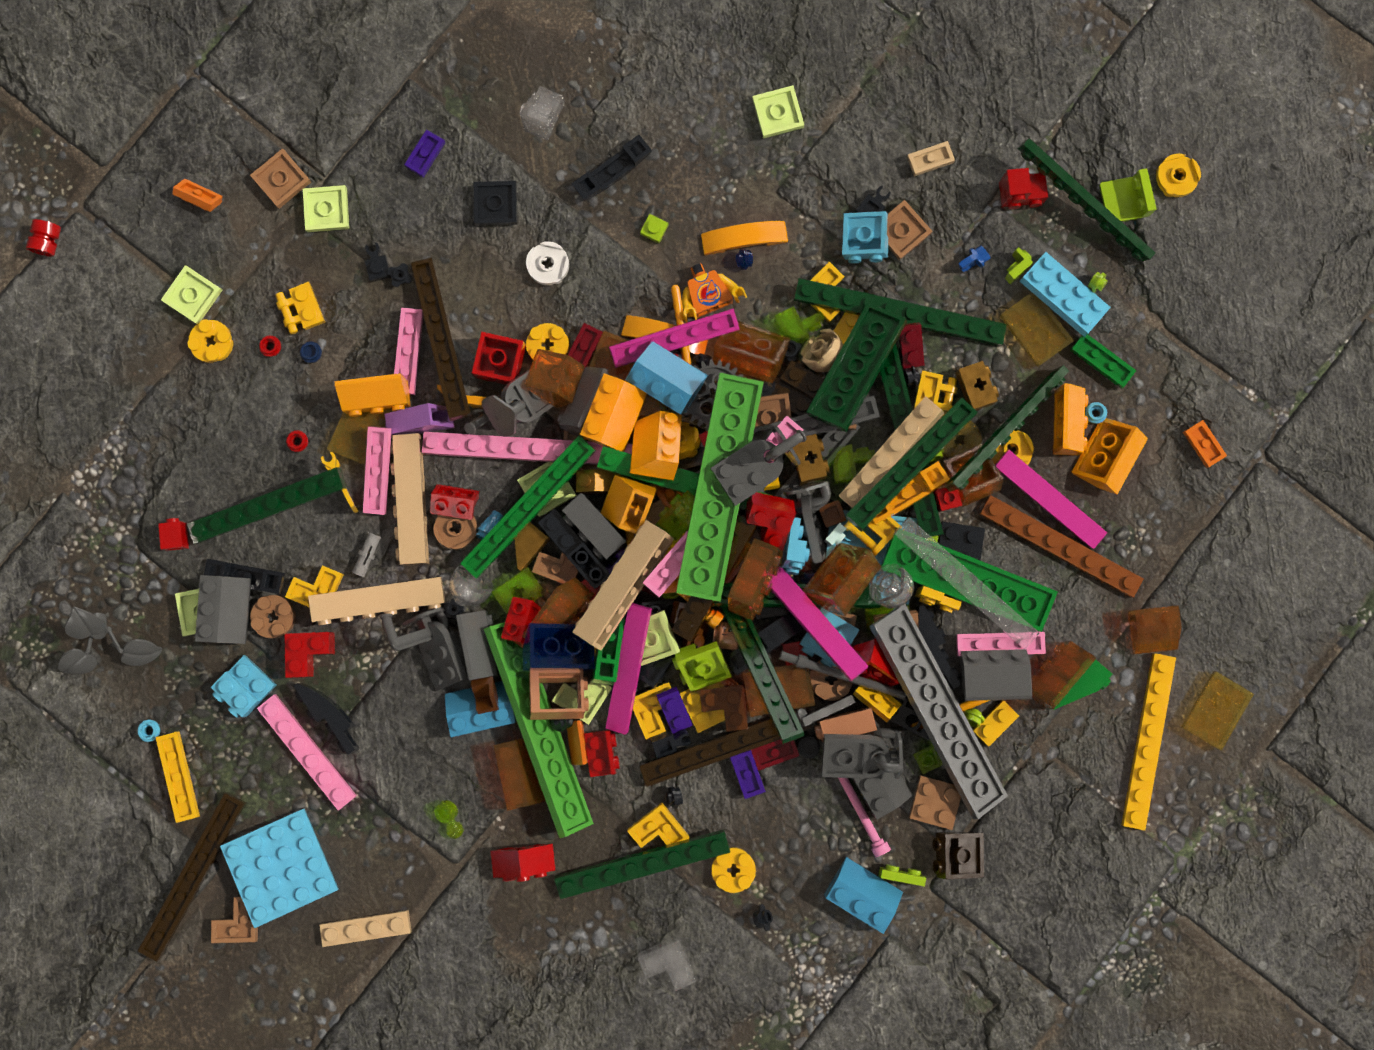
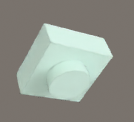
M839 523L824 542L830 547L834 543L838 546L846 535L843 532L847 528Z

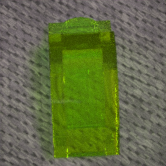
M794 306L774 316V322L781 335L796 343L806 342L809 339L807 331L813 333L819 330L825 319L820 311L801 321Z
M852 444L839 450L832 463L834 484L851 482L857 475L855 464L868 462L874 456L875 449L869 450V447H862L856 449V452L853 453Z

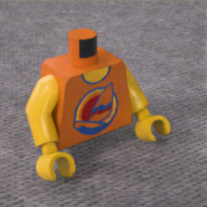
M701 263L694 265L690 268L694 278L687 281V287L683 290L682 294L684 320L686 323L689 317H694L697 320L701 316L733 304V297L735 302L739 303V296L747 298L744 288L738 287L734 281L725 275L717 274L715 270L706 273Z

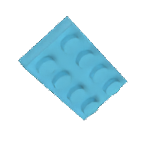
M1047 252L1040 257L1019 281L1083 337L1094 328L1111 308Z

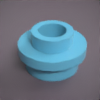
M1094 402L1087 406L1085 416L1088 417L1089 422L1099 424L1106 419L1107 409L1103 404ZM1092 411H1098L1100 416H1093Z
M145 720L138 727V735L143 741L156 740L155 737L160 735V726L154 720ZM149 726L153 729L151 735L147 733V728Z

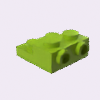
M717 641L700 648H696L695 643L680 648V652L672 658L675 669H680L681 671L679 674L683 685L687 684L691 692L732 677Z

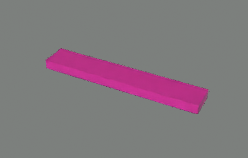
M733 308L610 346L609 349L615 368L636 362L652 341L668 351H673L738 331L740 328Z
M1006 450L994 465L998 471L1091 549H1094L1107 534L1103 528L1010 450Z
M782 567L765 580V584L850 682L868 669V665Z
M632 603L627 611L617 680L613 685L606 722V729L624 735L629 731L652 608Z

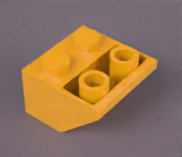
M615 473L601 514L618 528L637 534V530L645 522L656 488Z

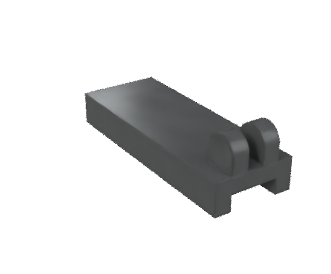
M849 695L809 714L802 708L794 712L801 727H805L854 704L855 700L852 695Z

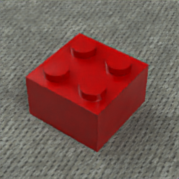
M481 331L472 375L477 379L507 385L520 375L526 350L525 342Z

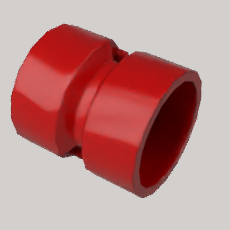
M33 219L30 232L33 235L28 237L26 250L43 256L54 257L57 244L54 241L59 239L61 227L48 221Z

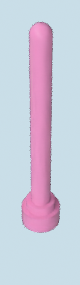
M838 778L872 841L871 846L873 848L871 850L875 858L890 851L891 848L887 841L884 842L883 838L880 839L849 779Z

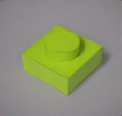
M649 214L640 235L660 243L669 223Z

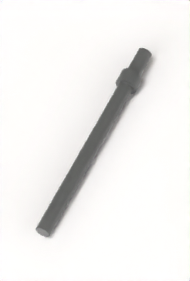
M784 651L780 653V660L795 664L797 668L803 670L805 668L850 682L839 669L808 660V657L800 654L796 656ZM861 676L851 681V683L903 700L906 697L904 690Z

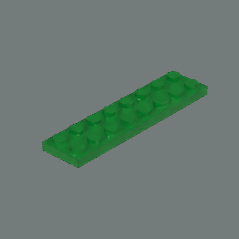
M897 527L880 566L881 569L1040 632L1044 628L1058 591Z

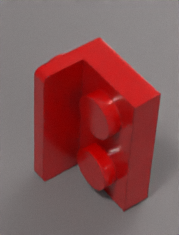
M437 484L431 493L430 513L472 520L474 506L479 499V491Z
M513 597L501 638L513 641L521 648L530 649L541 607L533 600Z
M611 730L584 733L590 777L616 774V769H620L619 757L614 756L613 747H617L615 734H611Z

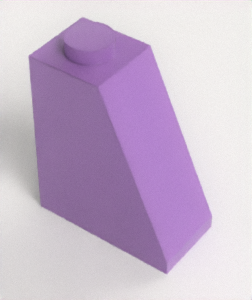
M427 403L385 414V428H392L391 435L420 434L455 428L454 420H449L447 408L442 405Z

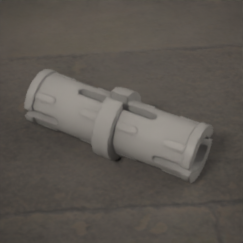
M368 532L362 550L359 549L358 551L359 557L352 573L365 577L371 560L375 558L374 552L381 539L380 536Z

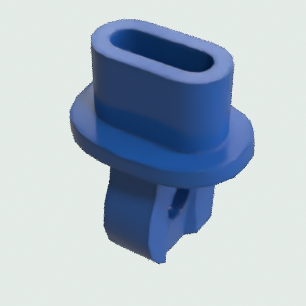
M980 245L976 249H969L970 256L958 264L959 268L965 272L976 264L983 268L984 263L991 259L984 247Z

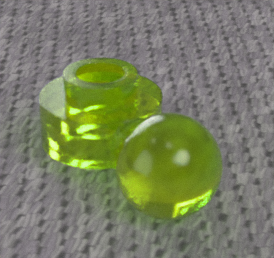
M449 800L441 801L435 808V816L441 823L447 824L446 833L448 837L457 839L462 836L464 831L462 824L455 821V818L458 816V808Z

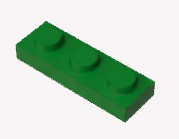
M1088 334L1085 337L1081 335L1070 350L1121 389L1125 387L1137 371Z

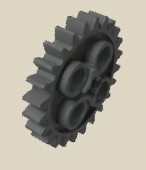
M710 359L709 366H706L703 361L701 362L702 368L699 370L708 375L704 382L706 391L703 394H697L688 411L684 413L685 416L693 415L690 419L691 422L698 419V427L706 423L707 430L711 414H703L701 407L705 403L713 405L714 400L708 398L698 403L695 400L710 395V390L712 389L716 391L717 386L714 381L719 376V373L736 376L735 374L738 370L737 368L729 370V362L723 367L721 360L718 361L717 365H714L713 360Z

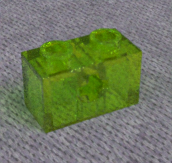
M688 490L682 496L677 494L670 502L672 507L666 506L658 515L661 519L655 524L673 537V542L689 528L695 496Z
M527 567L492 591V594L505 613L508 614L512 598L517 593L516 588L524 589L522 592L523 599L533 601L542 596L540 592L544 588L530 568Z

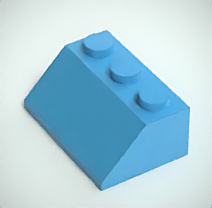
M652 341L636 360L625 380L677 413L683 414L688 411L708 375Z
M502 681L495 682L498 690L499 710L477 714L476 699L472 688L445 694L446 718L450 737L517 723Z
M846 857L824 896L832 903L884 934L896 913L903 891Z

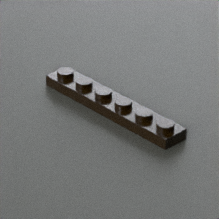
M737 515L724 584L757 525L747 523L746 519ZM691 596L671 631L692 642L715 601Z

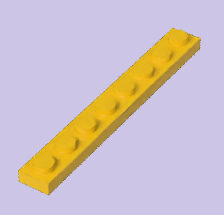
M1152 653L1122 826L1140 830L1146 829L1176 657Z

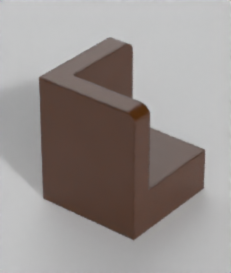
M839 500L826 504L817 510L824 530L846 521Z
M493 676L471 680V688L476 699L477 714L499 710L498 690Z

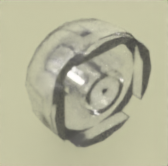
M895 563L887 564L878 570L879 575L876 580L872 578L869 594L877 604L888 609H895L905 605L910 600L914 591V583L906 569Z
M462 565L457 566L449 581L451 594L455 598V602L461 606H478L484 603L494 590L492 589L494 587L493 583L484 574H481L477 579Z

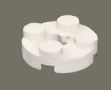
M542 242L529 251L526 266L530 277L537 283L553 285L559 284L567 275L569 259L566 252L557 243ZM549 258L553 266L546 269L542 262L547 261Z

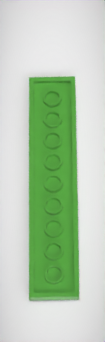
M719 373L676 589L678 594L721 601L740 503L736 506L733 505L710 468L752 442L763 381Z
M505 622L489 626L484 629L555 828L559 838L567 837L594 823L561 733L552 728L549 719L530 720L529 674L530 670H537L531 656L532 653L530 649L521 648L515 642L501 638ZM539 683L540 709H552L543 683Z

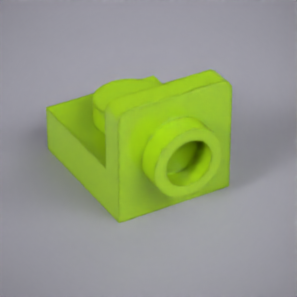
M1019 247L1012 254L1016 262L1007 269L1009 273L1005 277L1010 285L1028 270L1033 263L1030 254Z

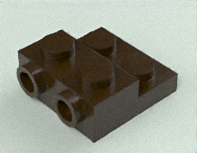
M791 360L771 395L788 393L791 413L801 416L807 414V410L826 376L821 372L815 371V373L807 370L808 367L800 360H797L796 363Z
M936 833V838L933 839L932 845L936 851L933 871L937 874V878H984V833Z

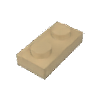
M948 141L908 154L907 156L914 176L955 162Z

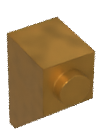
M602 469L578 470L576 472V492L588 495L608 494L615 473Z
M529 523L515 538L517 569L521 572L525 571L550 540L532 523Z

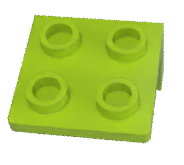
M1147 168L1138 170L1133 177L1102 182L1099 185L1103 205L1121 222L1149 217L1157 210Z

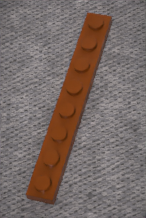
M992 495L988 497L979 513L984 518L1130 598H1134L1143 581L1142 577Z

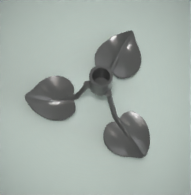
M73 607L65 623V632L70 637L76 639H84L89 636L87 648L84 652L80 649H71L65 652L58 662V669L68 674H84L92 671L97 665V658L89 654L93 638L102 639L107 633L118 652L122 654L121 661L127 665L141 666L150 663L160 655L162 647L156 646L147 640L135 639L127 642L121 648L112 633V627H107V617L105 614H92L83 609Z

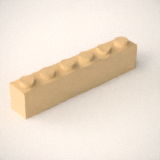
M925 396L841 492L839 497L853 508L944 415L943 410Z
M419 433L392 435L393 441H391L390 453L394 455V462L391 463V474L395 475V484H392L393 497H396L393 515L394 518H397L398 526L394 528V535L399 543V548H396L395 551L396 560L400 561L402 566L429 564L422 436Z
M646 520L637 530V534L631 544L626 547L619 562L614 565L608 579L602 583L596 597L589 603L583 617L577 621L573 633L597 649L602 650L643 588L644 580L656 568L674 541V538Z
M442 577L308 596L312 622L318 621V625L331 624V619L340 618V622L352 621L353 616L362 615V619L373 618L375 613L378 612L394 615L397 614V610L405 608L406 613L419 611V606L426 605L428 609H435L441 607L440 603H445Z

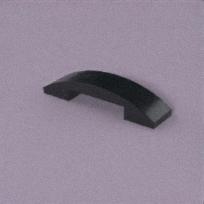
M637 135L623 145L622 150L591 173L589 171L571 184L581 198L586 201L622 179L638 166L652 150L643 138Z
M207 559L204 575L250 578V589L280 595L285 573L213 559Z

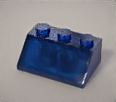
M529 623L523 646V671L581 669L589 671L595 669L594 646L573 633L576 624Z

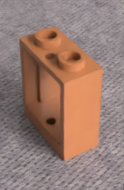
M583 669L530 670V720L583 719L585 711L589 709L588 698H584V690L588 689V679L583 677ZM576 682L577 708L540 709L539 683Z
M868 707L822 718L816 721L817 725L814 726L816 737L821 739L822 742H824V734L860 735L877 730L872 708Z

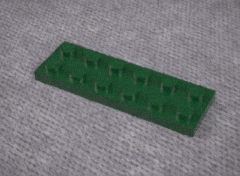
M867 302L809 406L807 415L847 432L906 325V318Z

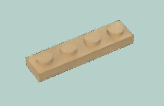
M409 910L320 924L322 947L410 934L412 932Z

